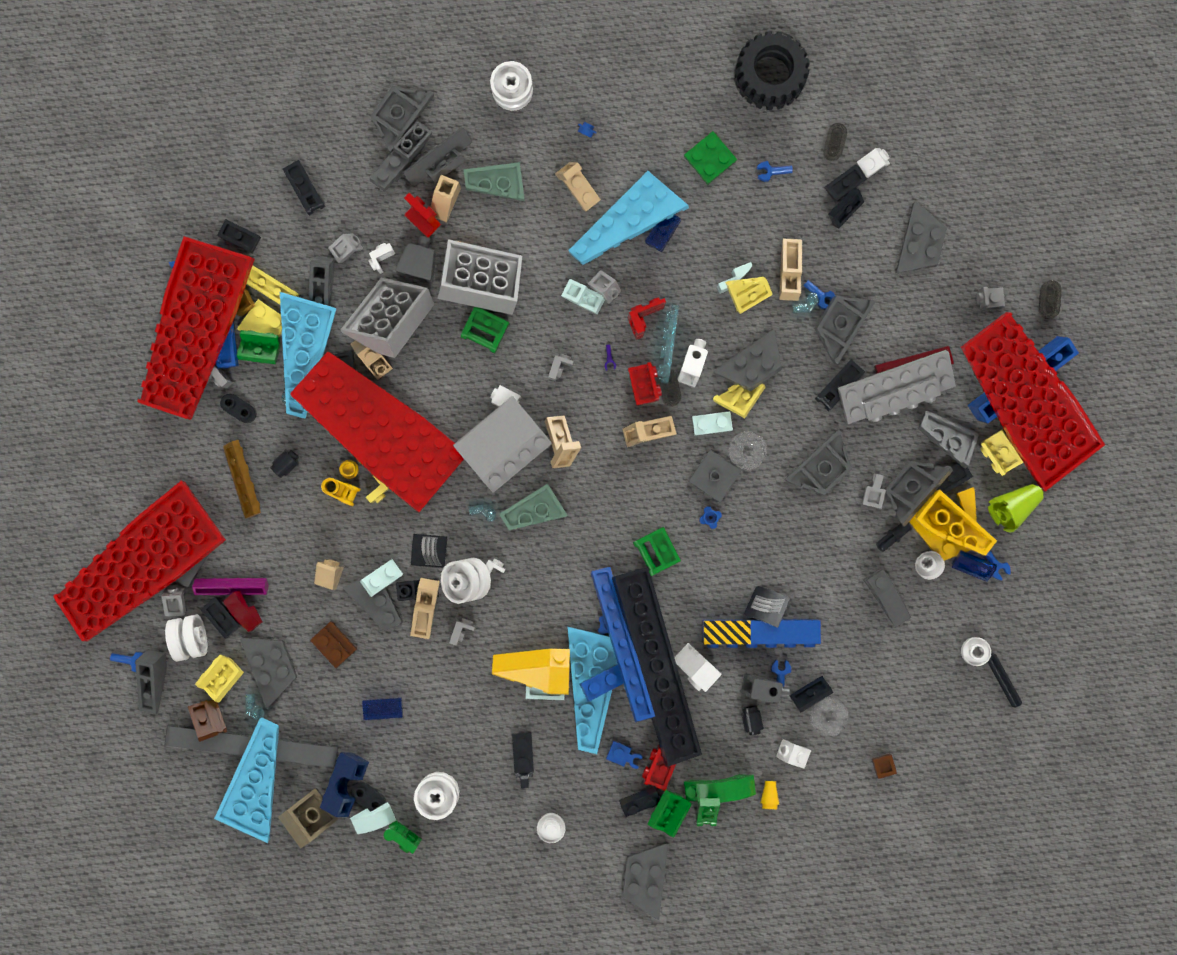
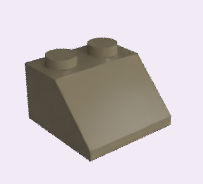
M316 788L278 816L300 849L338 820L337 817L320 808L322 796Z

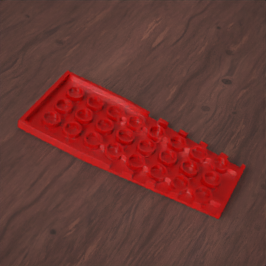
M183 237L165 290L160 310L162 316L160 324L156 325L155 332L157 336L155 343L151 345L150 350L153 352L150 362H147L146 365L148 372L146 380L142 381L141 387H143L141 399L137 400L138 403L185 419H192L237 314L255 260L254 258L192 238Z
M1005 312L962 345L961 349L1012 446L1023 460L1038 486L1046 492L1105 446V443L1078 400L1066 384L1060 381L1054 368L1047 364L1046 358L1035 348V343L1032 339L1028 338L1023 332V327L1016 323L1011 312Z
M327 352L290 393L291 397L311 414L332 437L341 443L362 466L418 513H420L464 460L453 446L455 443L428 420L330 352Z
M181 480L139 514L119 533L120 536L115 541L112 540L106 545V550L101 554H97L87 568H82L78 572L79 575L73 581H69L64 585L65 589L53 596L81 641L87 642L179 579L226 541L186 482Z

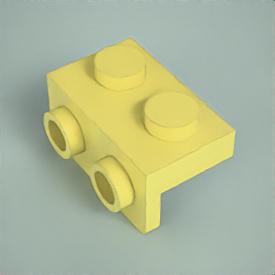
M1003 429L981 442L982 447L980 449L986 458L989 456L993 462L991 466L996 473H1000L1003 476L1006 472L1023 463V460L1012 446Z
M219 655L213 660L205 673L200 676L195 685L198 688L204 689L215 702H220L244 672L231 658Z

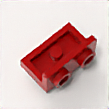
M408 193L404 199L412 207L405 213V217L426 237H430L441 225L435 218L437 214L429 206L425 208V202L419 196L414 198Z
M648 362L645 365L628 368L636 406L659 401V396H662L660 384L656 385L655 377H658L656 366H652L651 362Z
M658 745L657 749H652L649 757L652 761L649 767H645L642 778H644V784H650L665 791L676 764L669 767L665 766L660 746Z

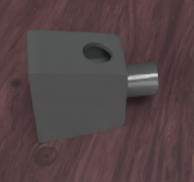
M420 236L417 245L407 244L395 270L398 275L433 284L436 253L433 249H429L430 238Z
M744 674L741 693L752 699L779 703L780 698H789L790 688L783 687V684L776 680Z

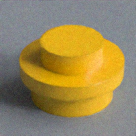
M345 460L341 463L339 471L342 477L352 479L357 476L359 467L355 461Z

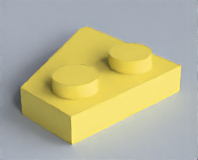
M764 277L725 282L734 305L740 314L773 295L768 281Z
M258 299L255 302V307L248 312L237 329L239 331L252 330L259 333H273L280 337L282 334L281 315Z
M761 384L752 391L742 388L741 385H733L720 396H714L713 400L717 404L745 418L765 389V385Z

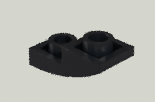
M420 580L396 582L397 600H416Z

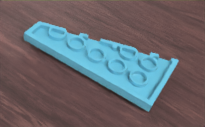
M647 171L568 251L576 260L584 265L603 255V252L610 248H616L623 241L631 240L655 227L657 223L667 218L668 220L679 211H685L689 206L653 174Z
M280 292L286 414L306 419L307 411L291 397L290 393L324 356L336 308Z
M568 627L578 750L597 754L612 690L592 701H587L579 684L616 665L617 660L609 636Z
M261 717L214 819L268 843L270 840L279 725Z

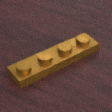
M239 440L231 441L224 445L223 449L245 519L251 518L261 513L260 503L256 498L254 484L251 482L249 468L243 456V448L240 446Z

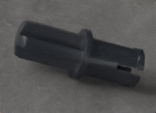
M900 523L893 530H888V534L876 543L877 548L884 552L895 542H900L899 539L912 530L911 526L907 523L904 527Z

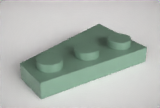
M520 162L463 169L466 190L525 201Z
M548 484L499 514L508 530L568 516Z

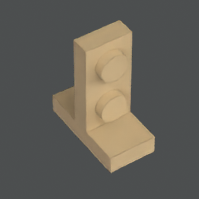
M569 162L556 172L555 175L565 183L582 209L587 211L601 199L580 171L582 168L578 162Z
M565 416L547 417L545 424L555 454L551 460L552 468L569 467L581 449L580 442H572Z
M672 416L646 422H635L623 428L626 445L630 447L642 442L676 435Z

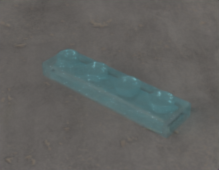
M672 304L670 311H666L665 322L669 323L668 329L664 328L663 340H666L665 347L662 346L660 358H664L663 365L659 364L658 376H661L660 383L668 384L670 378L679 305Z

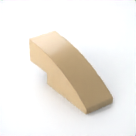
M783 239L779 300L798 301L801 294L802 240Z
M420 578L410 636L430 638L440 581Z

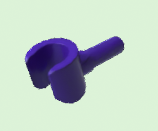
M608 344L606 345L607 362L604 367L607 370V364L612 362L615 370L616 364L612 360L611 345Z

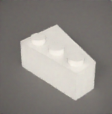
M689 643L675 656L676 664L689 676V682L698 691L703 689L706 692L722 675Z

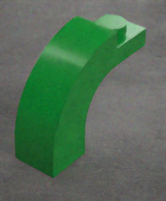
M738 774L719 780L684 781L686 799L688 801H697L698 804L700 798H720V803L756 795L754 775Z

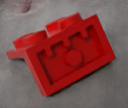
M658 297L650 300L646 306L637 305L631 308V312L628 314V321L636 340L644 336L645 328H647L643 317L664 309L666 304L665 298L660 300Z

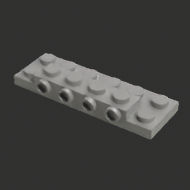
M944 350L838 388L846 423L851 424L865 418L873 422L880 421L883 415H897L900 413V409L906 407L908 409L916 408L918 403L923 401L927 403L933 402L937 396L941 395V391L956 387L949 352Z

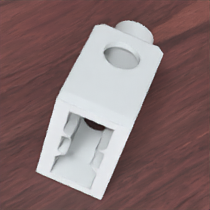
M695 339L694 345H689L677 380L678 382L693 387L696 386L708 353L704 349L706 341Z

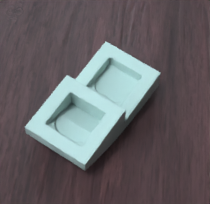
M750 262L733 269V278L718 283L717 289L721 294L728 290L725 282L743 279L751 269L752 263Z
M569 279L561 295L565 299L595 314H598L605 301L602 295L572 279Z
M388 802L371 812L367 808L350 818L357 834L371 832L396 821Z

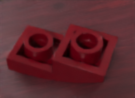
M240 590L233 592L223 601L231 615L248 632L253 631L263 622L255 606L248 607Z

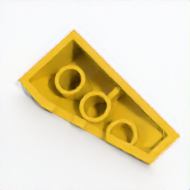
M936 490L916 514L915 520L930 533L984 556L987 555L997 542L993 536L941 490Z
M542 649L493 655V675L526 684L527 687L543 690L547 694L569 695L570 649Z

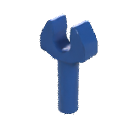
M765 161L757 166L758 170L765 169L767 171V174L758 175V179L764 182H768L772 175L793 172L792 165L772 167L768 161Z
M809 280L803 285L818 298L819 303L817 306L826 310L828 304L824 302V299L829 298L831 301L835 294L832 291L822 292Z
M991 551L985 555L992 565L990 575L993 578L1003 580L998 573L1000 568L1006 574H1011L1008 563L998 562Z
M136 652L132 657L112 653L110 661L130 664L132 671L136 672L135 661L143 653Z
M775 660L771 666V671L777 675V681L782 683L784 687L785 675L791 673V666L785 660L784 669L779 670L778 661Z

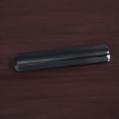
M991 654L987 663L1009 703L1014 708L1020 706L1022 701L996 654Z

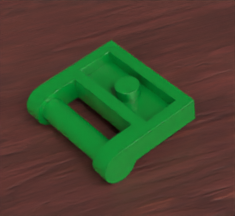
M474 307L461 333V338L474 341L490 349V352L495 354L510 323L479 307ZM471 328H477L495 337L494 341L491 342L470 332Z
M664 527L633 542L634 546L638 548L646 566L649 567L651 576L681 561ZM647 541L650 542L661 564L657 567L644 545Z
M398 821L392 822L384 832L385 840L395 841L399 844V848L406 853L410 852L413 854L422 840L421 837Z

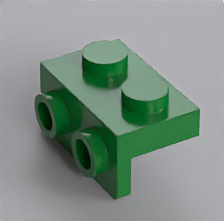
M252 330L240 331L241 342L237 352L238 360L276 365L281 347L278 335L259 333Z
M665 790L647 824L674 838L692 803L680 794Z

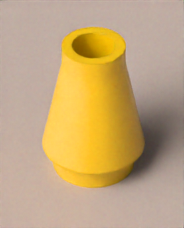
M765 781L760 801L762 809L777 810L778 805H780L776 781Z

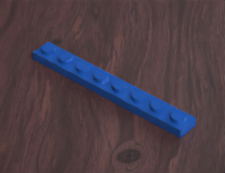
M607 567L592 571V580L634 721L636 723L655 717L635 648L620 609L612 580L611 568Z

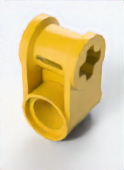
M334 478L325 479L321 485L322 491L325 494L350 506H354L353 501L356 494L361 490L354 485ZM331 481L336 484V489L333 492L327 489V485Z

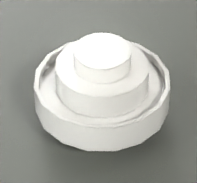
M934 551L922 553L915 563L917 573L928 580L939 577L945 568L943 558Z
M972 637L963 643L961 655L966 663L973 666H981L989 661L991 648L986 640Z
M547 813L538 821L537 834L544 842L556 843L564 836L565 822L558 814Z

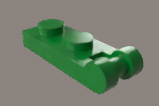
M720 798L699 799L696 814L697 826H703V824L717 825Z

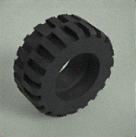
M766 31L765 35L762 36L759 33L755 35L754 40H748L745 47L740 51L734 75L736 78L735 84L737 88H740L739 93L742 98L747 96L746 102L750 105L753 102L756 103V108L761 109L762 106H766V110H773V107L776 106L777 110H779L785 104L789 106L793 103L794 99L799 97L807 82L810 71L808 69L810 62L806 58L807 52L805 48L801 49V43L798 40L793 41V36L789 34L784 36L782 35L783 32L777 31L776 34H772V31ZM766 57L777 58L787 66L789 77L781 84H767L755 73L754 66L756 62Z

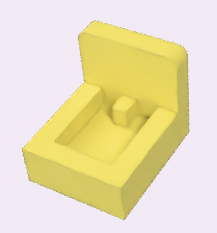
M378 479L376 480L380 485L366 497L370 503L382 501L386 497L384 493L389 490Z

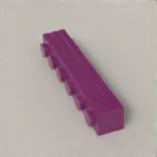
M267 578L194 579L192 585L194 595H231L239 590L242 595H267L269 587Z

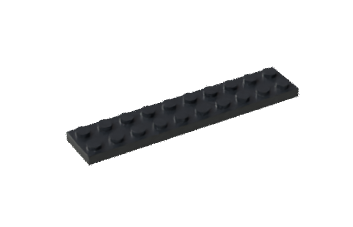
M649 567L614 576L612 580L620 609L635 648L655 717L652 718L664 764L669 767L700 756L702 752L653 581L649 573Z

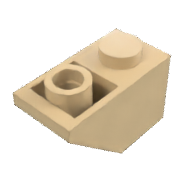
M443 175L440 176L434 190L430 208L437 214L435 216L436 219L447 223L461 186L458 181Z
M356 340L351 343L358 357L377 380L393 369L383 355L378 354Z
M331 559L318 562L314 584L331 590L337 589L344 567L339 566L340 562Z

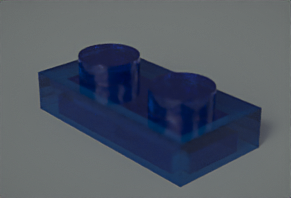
M673 215L672 218L668 220L666 218L657 223L648 235L645 243L663 252L680 224L681 218Z
M960 550L952 562V568L988 582L997 570V564Z
M402 697L362 701L363 720L403 717Z

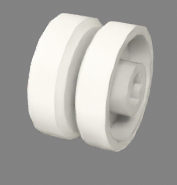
M514 61L504 62L498 65L492 72L490 79L491 90L494 100L500 107L514 111L522 109L530 102L533 95L532 79L530 72L524 65Z
M477 558L449 562L441 573V586L445 596L451 602L457 604L482 599L490 589L491 578L489 570Z
M198 614L186 616L184 620L177 618L167 621L165 629L166 642L169 653L174 661L187 660L190 656L196 658L206 655L208 648L207 635L204 623Z
M444 772L428 774L422 779L415 790L414 802L416 809L422 816L428 819L439 820L447 817L452 813L459 800L460 790L458 783L452 776Z

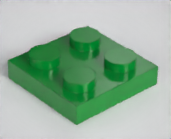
M714 131L684 154V158L707 185L737 161V158Z

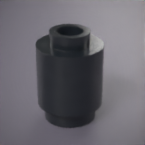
M284 450L272 462L273 465L270 468L278 477L282 478L299 464L297 460L299 457L292 450Z
M755 705L742 708L743 713H741L744 731L746 733L749 732V735L760 734V730H763L764 726L758 707Z

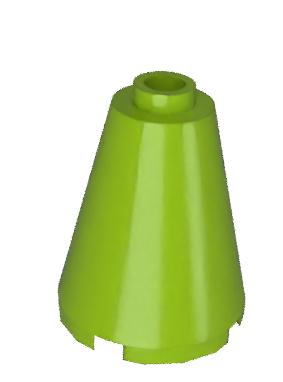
M1031 484L997 496L988 502L990 503V506H988L990 516L997 525L1002 524L1005 527L1004 531L1014 532L1043 500V490L1039 486Z

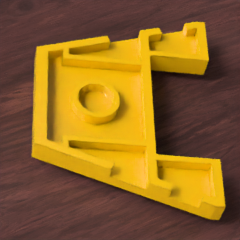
M974 487L956 493L962 510L977 522ZM916 514L909 521L913 529L923 538L929 548L941 555L944 561L970 551L968 548L930 533L915 520Z

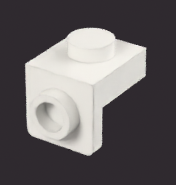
M875 148L857 161L867 178L890 164L888 161L889 155L884 149L881 150L880 148Z
M390 243L380 244L376 247V250L369 253L371 257L369 263L373 270L377 269L380 274L383 273L379 262L395 254Z
M495 558L493 561L488 560L486 563L489 573H491L493 568L503 573L506 570L503 568L504 563Z
M783 739L776 757L788 764L805 768L811 750Z

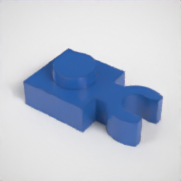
M613 740L606 759L623 767L626 762H629L632 768L638 769L639 765L634 764L633 759H642L643 756L639 753L631 754V747Z

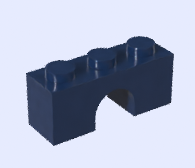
M340 752L334 771L329 779L328 787L323 795L320 808L335 817H349L355 798L349 795L347 784L349 780H363L369 761L353 753Z

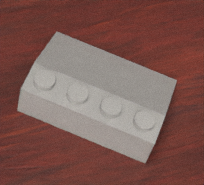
M448 239L437 299L512 315L518 299L523 256Z
M381 277L341 328V332L378 354L395 358L434 306L429 289Z
M511 396L453 446L494 493L548 448L552 442L517 400Z

